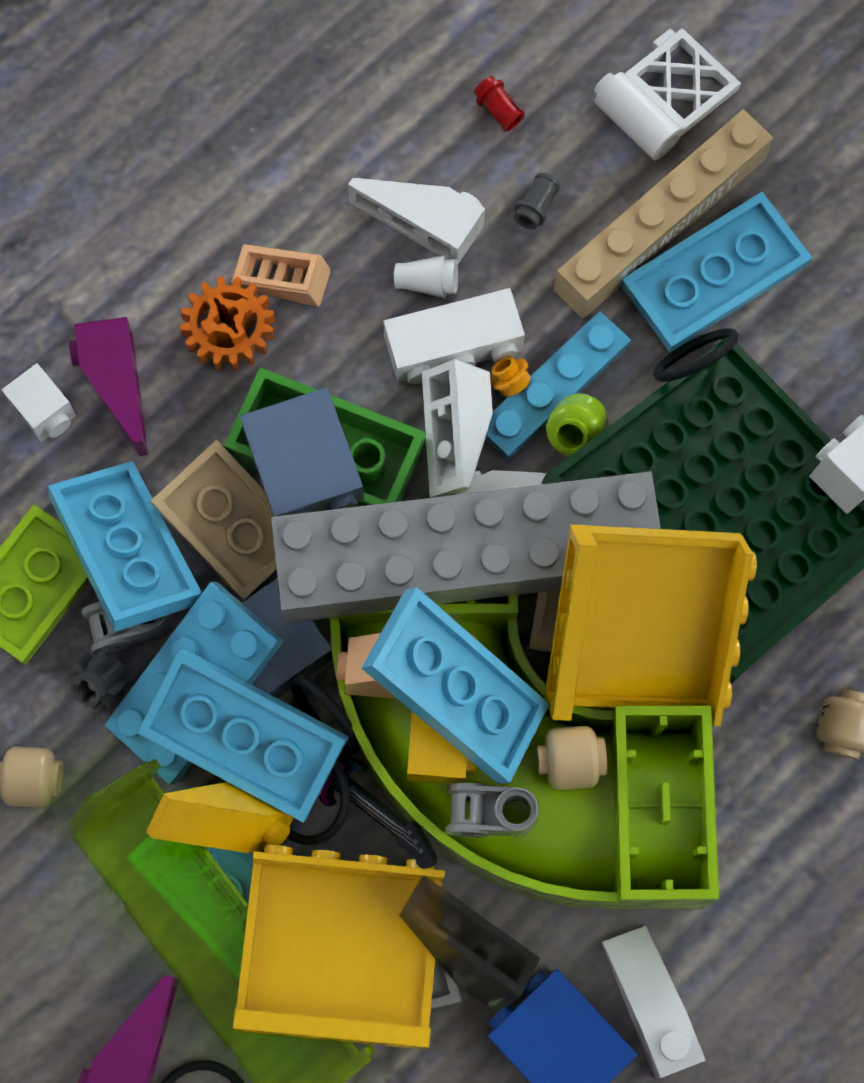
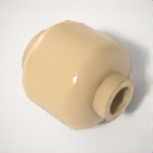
M842 689L841 697L830 696L824 699L816 727V737L820 742L824 743L823 751L858 760L860 753H864V693Z
M588 726L551 729L546 734L545 745L536 746L538 775L547 774L548 783L554 790L593 788L598 783L599 776H605L607 773V753L604 738L597 737L594 730Z
M11 747L6 752L3 762H0V793L3 802L11 807L46 808L51 803L53 797L59 798L61 795L64 773L63 762L56 760L54 753L47 748Z

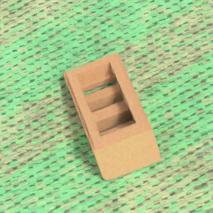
M243 244L231 283H233L236 276L241 277L242 288L244 289L255 283L258 293L319 307L330 276V267L322 255ZM256 260L262 261L257 277H251ZM275 264L278 266L274 278L272 280L269 279L273 265ZM290 269H294L291 282H287Z

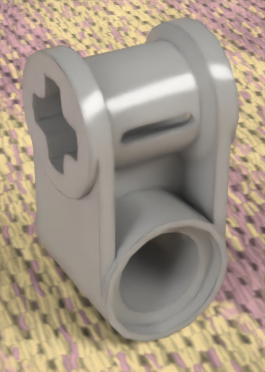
M100 601L90 604L81 610L83 619L89 621L94 644L91 646V652L94 656L101 651H104L105 654H114L130 646L160 639L169 633L174 624V613L158 618L152 624L141 623L114 632Z
M452 783L447 785V793L452 795L451 824L447 825L445 829V834L458 837H519L531 832L537 823L538 803L534 795L527 789L488 786L477 783ZM467 801H470V819H469V820H466V803H467ZM511 801H521L529 807L531 814L525 822L513 824L503 816L504 807Z

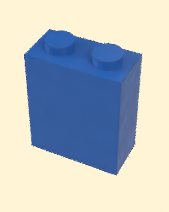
M558 969L554 970L549 976L541 970L522 988L528 996L515 1009L507 1003L487 1022L494 1030L486 1038L528 1083H610L638 1055Z

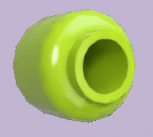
M575 393L564 397L556 405L547 421L546 431L548 440L555 450L569 457L609 427L608 414L604 405L588 394Z

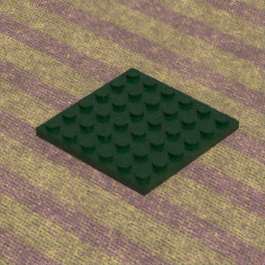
M725 338L722 341H720L718 344H716L713 348H711L698 359L704 357L705 355L715 350L717 347L723 344L728 338ZM738 343L726 355L706 368L684 378L665 383L548 472L541 482L542 484L652 471L661 529L742 534L749 548L756 555L757 569L755 578L752 581H748L745 596L748 600V617L745 624H740L737 639L740 643V659L738 665L731 668L729 679L731 684L864 569V500L846 514L809 477L820 464V461L815 456L831 439Z

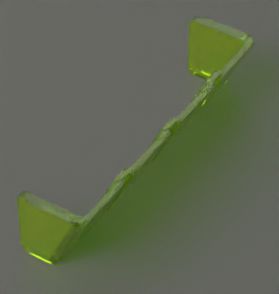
M156 759L144 762L86 798L70 823L72 826L70 832L73 834V839L111 891L116 893L121 899L128 914L168 968L172 969L180 979L184 990L224 1044L231 1048L238 1058L239 1064L253 1083H345L372 1061L369 1056L376 1050L371 1043L359 1052L355 1045L349 1042L237 1032L233 1030L248 903L206 847L153 839L146 833L164 794L163 790L154 780L155 775L161 768Z

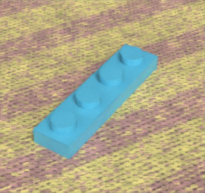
M599 311L531 375V380L523 391L509 396L493 411L485 440L508 461L547 424L550 414L564 397L580 393L630 346L631 339Z

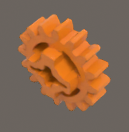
M219 276L217 287L211 288L204 281L201 283L203 291L201 296L193 293L188 295L192 308H181V316L186 323L180 325L182 337L188 338L185 341L189 353L198 350L197 358L202 365L210 358L213 359L216 371L221 370L224 362H230L232 370L238 371L239 361L242 359L249 365H254L253 353L255 351L261 354L268 352L267 344L263 339L271 340L275 337L274 328L270 326L275 323L274 310H267L270 306L268 296L262 295L257 297L258 288L255 283H252L246 289L242 288L241 277L237 276L232 285H226L224 278ZM208 309V317L207 319L201 321L202 326L199 327L201 317L204 314V312ZM219 314L223 316L224 320H228L231 325L235 324L236 333H234L231 327L228 328L225 323H221ZM257 320L256 328L248 339L246 336L247 331L254 326V321Z

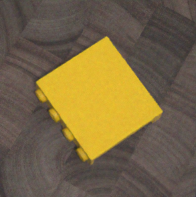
M570 524L545 690V699L549 703L548 708L552 720L571 721L573 706L615 708V706H711L713 726H721L723 710L730 707L732 700V686L729 681L731 668L736 667L740 659V643L737 639L740 624H745L748 617V600L745 596L748 581H752L755 578L757 569L756 555L751 551L742 534Z
M265 845L264 852L253 851L252 878L233 1030L237 1032L427 1050L430 1044L431 1028H429L441 890L445 870H435L434 867L422 869L416 864V859L406 860V867L387 865L388 858L378 855H359V862L340 860L339 852L329 850H312L311 857L292 855L293 848L280 845Z

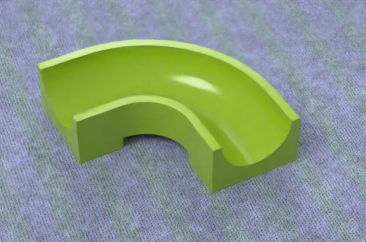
M518 595L437 604L471 635H476V640L545 699L546 684L529 664L520 643L517 627ZM394 610L330 618L332 658L336 675L339 651L348 652L349 638L381 633ZM337 680L341 705L352 724L353 732L360 746L359 753L368 767L369 773L387 800L407 822L416 821L420 825L434 848L470 873L503 889L539 901L578 908L704 909L719 900L711 706H615L613 711L573 706L571 721L552 720L549 708H547L510 783H496L477 766L475 773L466 772L465 783L527 789L536 798L539 809L537 823L533 830L525 836L458 837L445 834L446 826L451 824L452 795L447 793L448 784L407 781L412 711L398 699L345 695V681ZM591 727L597 737H603L605 740L607 753L606 775L599 776L598 783L593 788L554 790L548 783L547 774L538 775L536 746L545 745L546 734L553 728ZM467 801V803H466V820H469V819H470V801ZM511 801L503 809V816L513 824L525 822L531 814L529 807L521 801Z

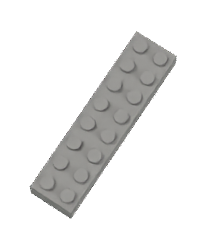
M652 471L271 517L281 611L285 623L394 610L404 591L414 587L420 589L436 604L560 590L570 524L661 529Z

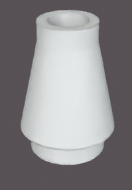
M446 255L395 264L394 285L396 289H407L441 298H446L447 294L457 293L459 278L457 259H447Z

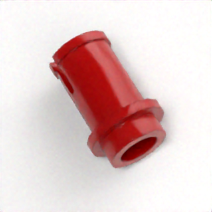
M490 76L475 88L476 103L487 108L501 125L504 132L510 131L524 119L525 113L523 110H520L503 89L504 82Z

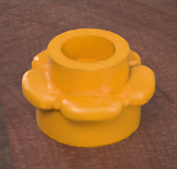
M511 356L498 360L493 365L492 373L490 374V382L493 389L498 390L505 397L513 396L523 391L531 380V376L527 371V361L523 358L516 360Z

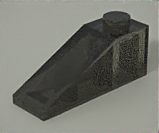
M425 875L420 878L399 914L454 982L496 1013L521 997L540 960L537 955Z

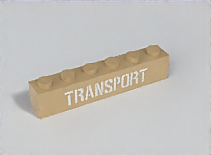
M742 109L560 267L556 273L553 291L584 320L621 287L622 278L656 257L762 164L766 159L773 137Z

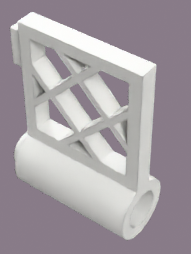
M671 28L653 41L651 47L655 49L626 73L619 72L616 75L608 73L598 82L594 89V92L597 94L594 104L654 161L663 157L682 135L736 93L741 85L727 69L683 28L677 33ZM680 45L692 56V64L671 63L670 52ZM645 72L664 73V87L649 86L640 76ZM671 74L692 76L693 90L671 88ZM700 76L713 77L724 87L718 92L700 91ZM671 99L693 101V112L683 119L671 107Z

